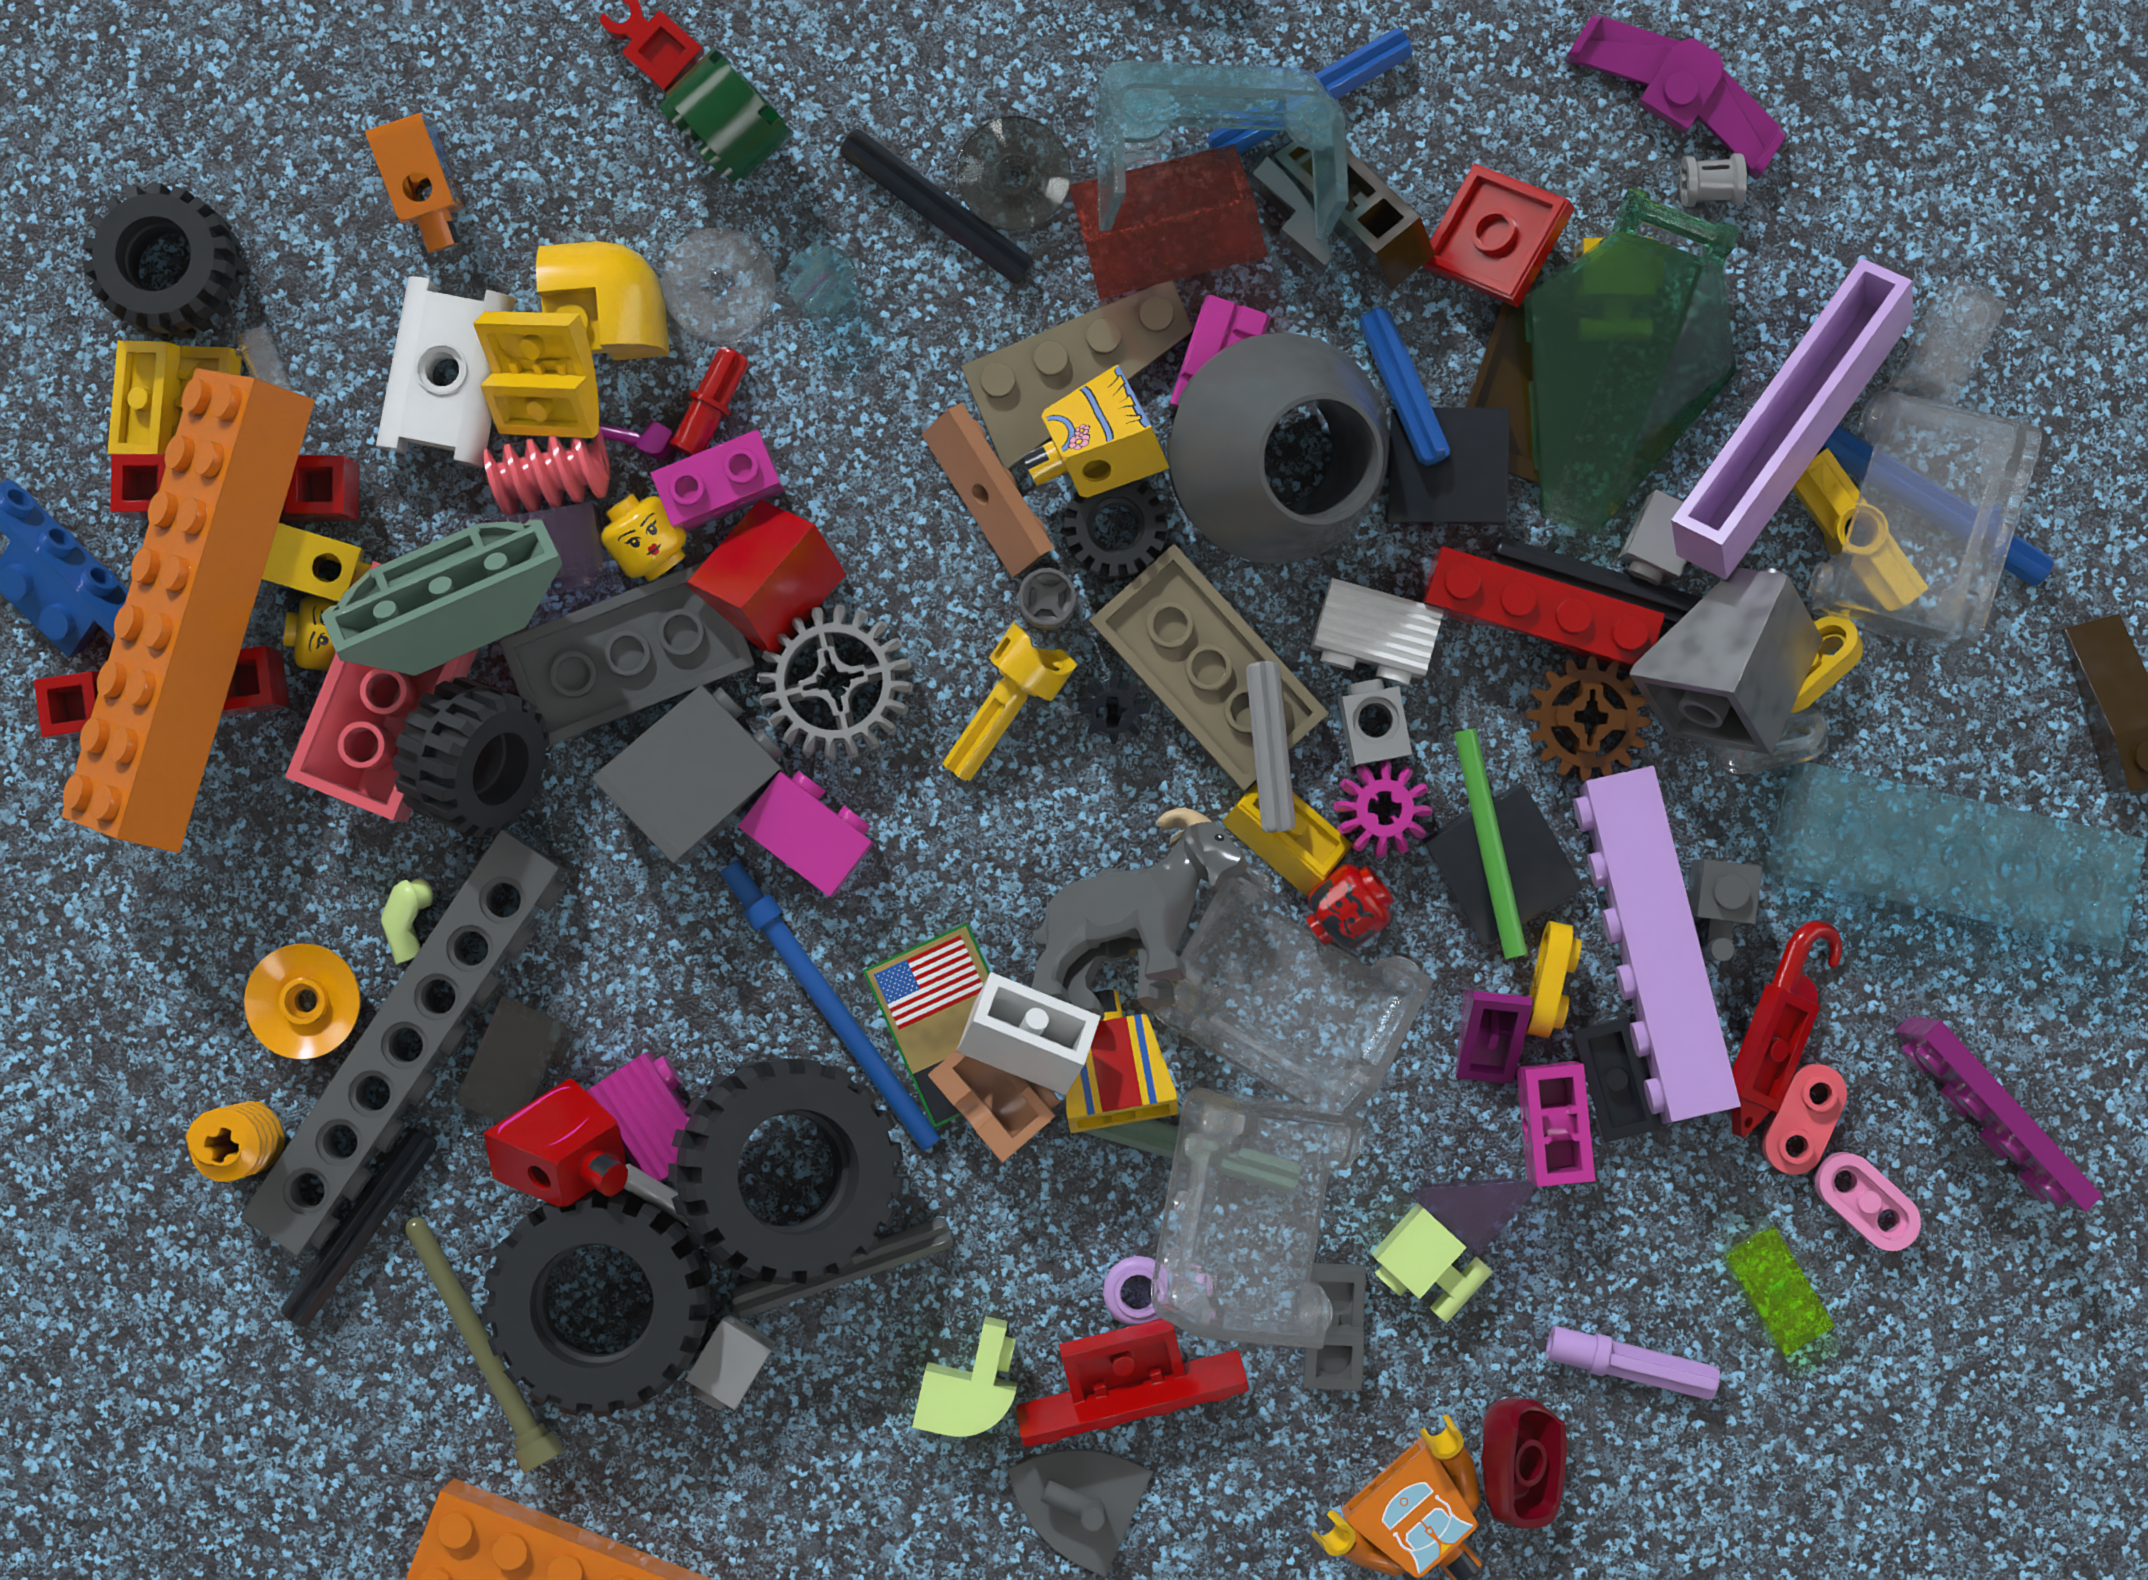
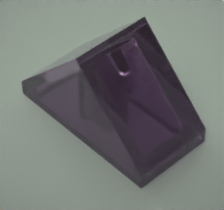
M1525 1177L1409 1185L1410 1196L1478 1255L1483 1252L1533 1193L1532 1181Z

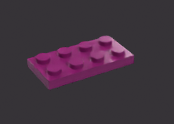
M1910 1016L1894 1031L1905 1043L1900 1048V1052L1905 1059L1920 1073L1925 1075L1930 1071L1941 1082L1944 1088L1939 1091V1094L1943 1100L1961 1117H1965L1969 1113L1984 1129L1978 1134L1981 1141L2001 1160H2004L2007 1156L2010 1157L2023 1172L2018 1177L2019 1182L2035 1199L2041 1203L2048 1199L2060 1209L2063 1206L2086 1212L2103 1196L1942 1020Z

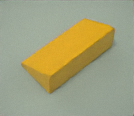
M1256 781L1227 814L1222 823L1302 894L1307 896L1315 885L1326 879L1352 847L1353 843L1344 835L1339 834L1337 829L1293 791L1296 823L1294 829L1285 832H1264L1261 826Z

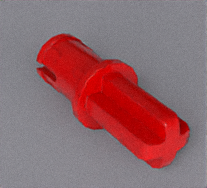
M727 347L718 349L697 392L690 391L688 395L692 402L677 432L669 442L673 448L688 456L707 449L722 417H729L731 414V410L727 407L749 366V360L744 355Z

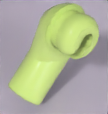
M415 879L411 882L403 880L395 885L381 915V923L396 965L413 960L421 949L413 922L418 914V910L430 906L434 898L431 886L424 879Z

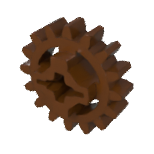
M1589 656L1585 658L1582 670H1578L1574 661L1568 659L1562 662L1563 677L1560 678L1551 670L1541 675L1548 687L1546 691L1535 688L1530 690L1528 696L1538 703L1537 710L1523 713V719L1535 722L1537 730L1525 738L1527 743L1542 742L1545 748L1537 757L1540 763L1553 757L1558 760L1555 775L1559 777L1565 776L1571 767L1576 768L1578 782L1589 780L1592 768L1596 769L1600 777L1612 775L1611 762L1614 761L1622 768H1627L1633 764L1626 752L1628 748L1636 750L1645 748L1646 742L1636 735L1637 729L1651 726V719L1638 716L1637 708L1646 704L1647 701L1643 696H1632L1629 690L1635 685V682L1631 676L1621 681L1616 678L1618 663L1612 662L1603 671H1599L1596 657ZM1577 682V687L1574 688V698L1565 706H1552L1556 696L1563 688ZM1603 686L1615 695L1622 709H1614L1603 696ZM1586 705H1589L1590 715L1599 716V725L1589 728L1587 734H1585L1584 724L1575 722L1574 715L1585 710ZM1551 729H1560L1571 742V753L1566 751L1557 742ZM1621 732L1617 743L1608 752L1597 757V752L1600 751V741L1609 733Z

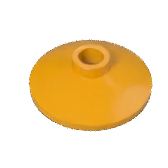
M292 944L271 952L255 967L245 989L244 1008L252 1032L265 1047L287 1058L311 1059L335 1050L350 1036L359 1018L361 992L353 970L338 954L319 945ZM304 990L312 991L317 997V1004L310 1012L303 1010L299 1005V996Z

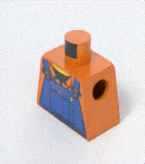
M417 113L365 131L400 223L410 226L418 224L428 254L460 244L461 241L451 213L463 209L464 203L436 121L422 113ZM429 179L432 186L431 195L428 199L419 202L416 195L417 187L422 181Z

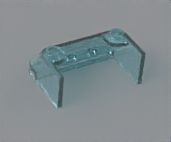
M1127 60L1112 63L1101 74L1095 92L1099 231H1111L1126 194L1125 143H1148L1159 138L1167 126L1287 131L1289 137L1297 145L1312 150L1316 239H1328L1349 202L1345 118L1339 103L1316 75L1300 68Z

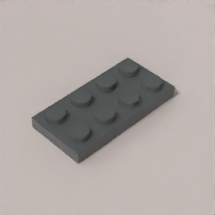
M704 562L499 641L520 697L536 706V712L543 715L546 722L543 731L549 733L550 745L548 748L693 692L700 685L706 687L757 667L747 638L685 585Z

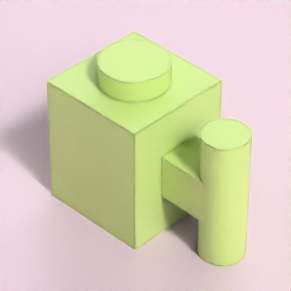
M1418 1203L1371 1253L1382 1264L1375 1274L1400 1297L1409 1289L1415 1296L1421 1299L1435 1282L1445 1291L1429 1308L1445 1323L1449 1322L1493 1273L1478 1257H1475L1461 1273L1456 1270L1451 1264L1467 1247Z

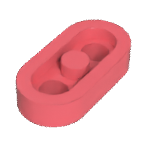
M1815 1063L1802 1065L1795 1070L1779 1113L1772 1112L1761 1138L1763 1156L1774 1169L1786 1174L1799 1175L1810 1171L1820 1161L1847 1100L1846 1084L1836 1070L1829 1066ZM1821 1082L1827 1089V1097L1822 1103L1814 1104L1810 1099V1089L1814 1084ZM1798 1135L1803 1140V1150L1799 1155L1791 1157L1786 1151V1142L1790 1137Z

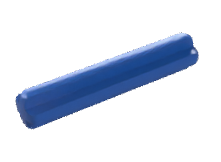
M1383 307L1375 308L1360 318L1359 325L1417 460L1426 466L1434 465L1449 456L1450 448L1391 312Z

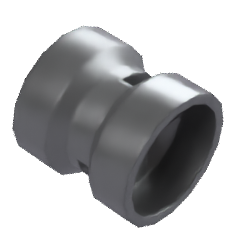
M1052 568L1038 569L1028 574L1021 583L1018 593L1020 611L1025 620L1033 627L1042 630L1057 629L1065 625L1073 616L1076 606L1075 588L1070 578L1061 571Z

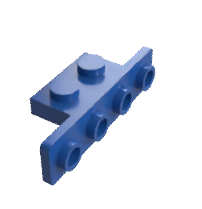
M13 480L0 483V531L11 540L0 558V593L68 658L84 651L99 626L115 639V618L120 608L125 605L129 590L117 580L112 571L100 564L78 543L70 531L56 522L34 500L28 491L21 488Z

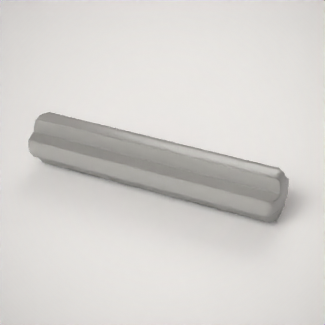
M1274 661L1254 662L1247 666L1246 676L1261 826L1264 832H1285L1294 829L1296 823L1280 665Z

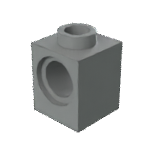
M1657 489L1646 497L1618 559L1630 564L1628 572L1631 575L1654 585H1660L1662 580L1670 583L1680 577L1687 560L1676 555L1671 519L1684 502Z
M1383 679L1349 685L1351 695L1341 697L1338 700L1350 768L1412 755L1399 686L1385 689ZM1376 706L1386 713L1388 729L1383 736L1370 737L1360 729L1358 718L1364 707Z
M727 1313L720 1321L685 1380L695 1386L692 1393L705 1404L718 1410H722L725 1405L735 1410L777 1342L732 1314Z

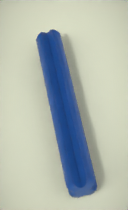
M1401 28L1389 31L1214 130L1208 135L1207 139L1210 150L1220 163L1227 162L1409 59L1413 52L1410 40Z

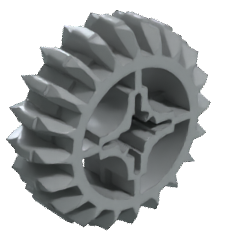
M843 605L835 606L833 622L826 623L825 614L820 607L813 608L812 618L815 626L808 629L800 617L793 618L792 626L799 634L792 641L786 634H777L778 642L785 646L782 655L780 656L775 652L764 651L762 654V659L766 662L777 665L776 672H761L757 675L759 683L775 685V692L766 693L759 697L760 705L771 707L779 704L781 710L769 717V725L776 728L789 721L792 725L784 733L783 741L791 745L797 741L802 733L805 734L807 737L803 744L802 752L808 756H812L815 753L819 741L825 742V759L829 761L836 760L838 743H845L849 758H858L859 748L856 740L864 737L867 745L872 750L878 749L880 742L872 731L880 725L886 733L894 735L898 729L891 721L885 718L888 712L891 710L898 715L906 716L909 711L908 706L894 700L895 693L908 694L913 692V684L911 682L896 681L895 674L907 672L912 668L910 660L900 659L892 662L890 656L899 652L903 647L900 639H891L882 645L879 641L888 630L887 624L879 621L869 632L865 631L868 613L862 609L855 614L852 625L847 624L846 608ZM833 637H846L863 643L873 651L879 663L868 666L864 664L849 666L842 663ZM816 642L819 663L816 671L812 676L789 686L790 674L795 661L808 646ZM829 655L832 664L842 676L855 678L850 680L849 688L842 686L847 691L844 695L840 696L843 705L842 712L839 701L835 699L829 690L816 688L821 686L822 678L828 679L824 674L831 670L828 661ZM883 680L881 695L875 708L864 720L855 725L852 708L854 695L860 689L872 685L873 682ZM802 700H823L828 702L836 719L838 730H826L812 726L798 714L793 703Z

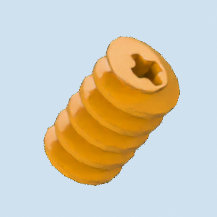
M246 1101L202 1113L192 1122L186 1134V1141L192 1162L202 1175L214 1181L231 1182L268 1170L276 1163L284 1149L285 1132L280 1119L262 1102Z

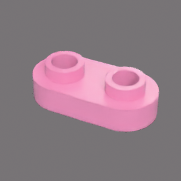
M1838 1152L1829 1155L1819 1164L1814 1180L1817 1194L1825 1204L1867 1242L1887 1251H1898L1914 1242L1921 1227L1920 1213L1916 1205L1866 1159L1852 1153ZM1847 1170L1852 1177V1183L1847 1190L1838 1191L1834 1183L1835 1177L1839 1172ZM1890 1209L1895 1217L1894 1224L1887 1230H1881L1877 1221L1878 1216L1882 1211Z

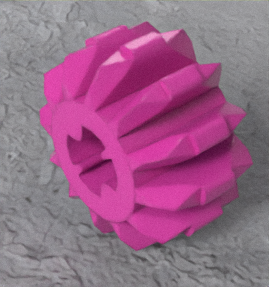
M1381 760L1379 762L1376 781L1366 764L1358 766L1356 768L1357 776L1363 787H1359L1351 780H1342L1339 787L1343 792L1354 797L1353 801L1342 800L1333 803V811L1339 813L1351 812L1352 820L1337 826L1339 834L1349 833L1358 828L1361 832L1352 844V848L1357 852L1362 851L1370 838L1373 837V852L1376 858L1385 857L1387 837L1390 838L1394 849L1399 854L1407 852L1409 850L1408 843L1402 831L1407 832L1414 838H1423L1426 831L1422 826L1411 820L1413 816L1428 817L1432 815V807L1427 805L1414 806L1413 798L1422 796L1428 791L1426 784L1422 783L1407 790L1404 785L1413 773V770L1408 766L1403 767L1394 780H1390L1392 767L1389 760ZM1376 793L1386 794L1387 803L1396 805V815L1386 817L1388 825L1378 824V815L1368 813L1369 801L1372 803L1379 800Z

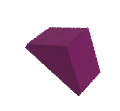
M1464 989L1455 1069L1456 1078L1513 1084L1532 1009V997Z

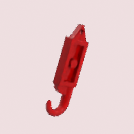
M1814 920L1806 922L1798 928L1786 945L1771 985L1767 983L1765 985L1732 1069L1741 1105L1731 1109L1732 1134L1745 1138L1771 1110L1779 1113L1820 1009V1005L1817 1004L1818 993L1816 986L1809 977L1802 973L1810 949L1816 940L1823 938L1828 944V965L1831 968H1836L1839 965L1842 956L1841 937L1838 930L1829 922Z

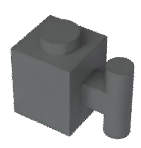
M1709 859L1691 860L1687 897L1693 918L1706 919L1704 938L1699 943L1703 959L1714 961H1727L1731 959L1735 952L1734 944L1731 942L1733 923L1756 924L1763 866Z

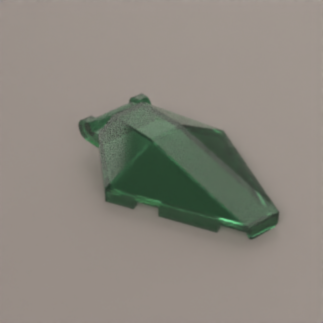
M1634 187L1629 188L1624 195L1611 233L1585 254L1577 257L1564 269L1558 271L1524 297L1526 342H1531L1534 381H1529L1534 470H1539L1542 512L1540 518L1590 535H1597L1737 372L1723 267L1726 258L1735 246L1739 231L1738 227L1722 220L1713 224L1650 200V193ZM1641 222L1703 244L1705 247L1702 256L1694 255L1654 239L1636 235L1638 226Z

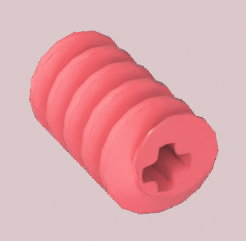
M600 426L599 433L593 438L592 443L587 444L584 438L571 437L570 447L565 449L557 437L549 436L546 453H541L533 439L526 440L525 457L522 458L518 457L511 444H505L502 462L496 463L488 448L484 449V466L494 500L507 518L517 516L520 500L530 513L539 511L542 495L552 508L561 507L564 489L575 504L584 502L587 485L597 499L607 496L611 472L606 444Z

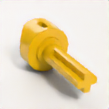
M1015 621L989 656L991 662L999 668L1003 678L997 682L942 762L945 768L954 772L957 777L964 781H971L1027 701L1028 695L1039 696L1045 700L1052 701L1078 665L1062 649L1051 650L1032 647L1030 637Z

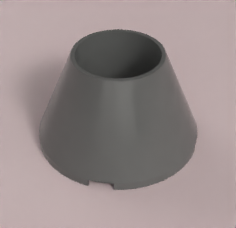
M1281 332L1265 333L1239 340L1223 348L1207 360L1191 377L1177 401L1180 405L1174 419L1171 437L1167 439V463L1170 467L1168 471L1174 494L1183 512L1194 527L1206 539L1230 554L1249 561L1267 564L1294 563L1318 556L1334 548L1354 532L1367 517L1380 494L1386 477L1390 450L1389 429L1383 404L1377 390L1361 367L1348 355L1327 342L1310 336ZM1310 401L1322 413L1330 430L1332 441L1330 463L1323 479L1311 493L1296 502L1283 505L1273 494L1266 478L1264 468L1266 444L1272 429L1285 413L1301 403Z

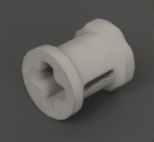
M1733 153L1728 160L1696 161L1695 157L1692 156L1682 157L1680 165V197L1683 206L1694 207L1697 201L1729 200L1733 206L1744 203L1747 189V170L1742 153Z

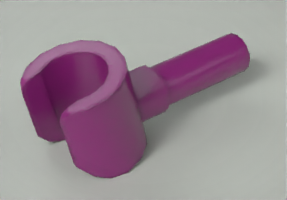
M649 419L641 435L633 430L599 423L604 439L635 447L653 459H664L672 449L669 442L675 434L654 420Z

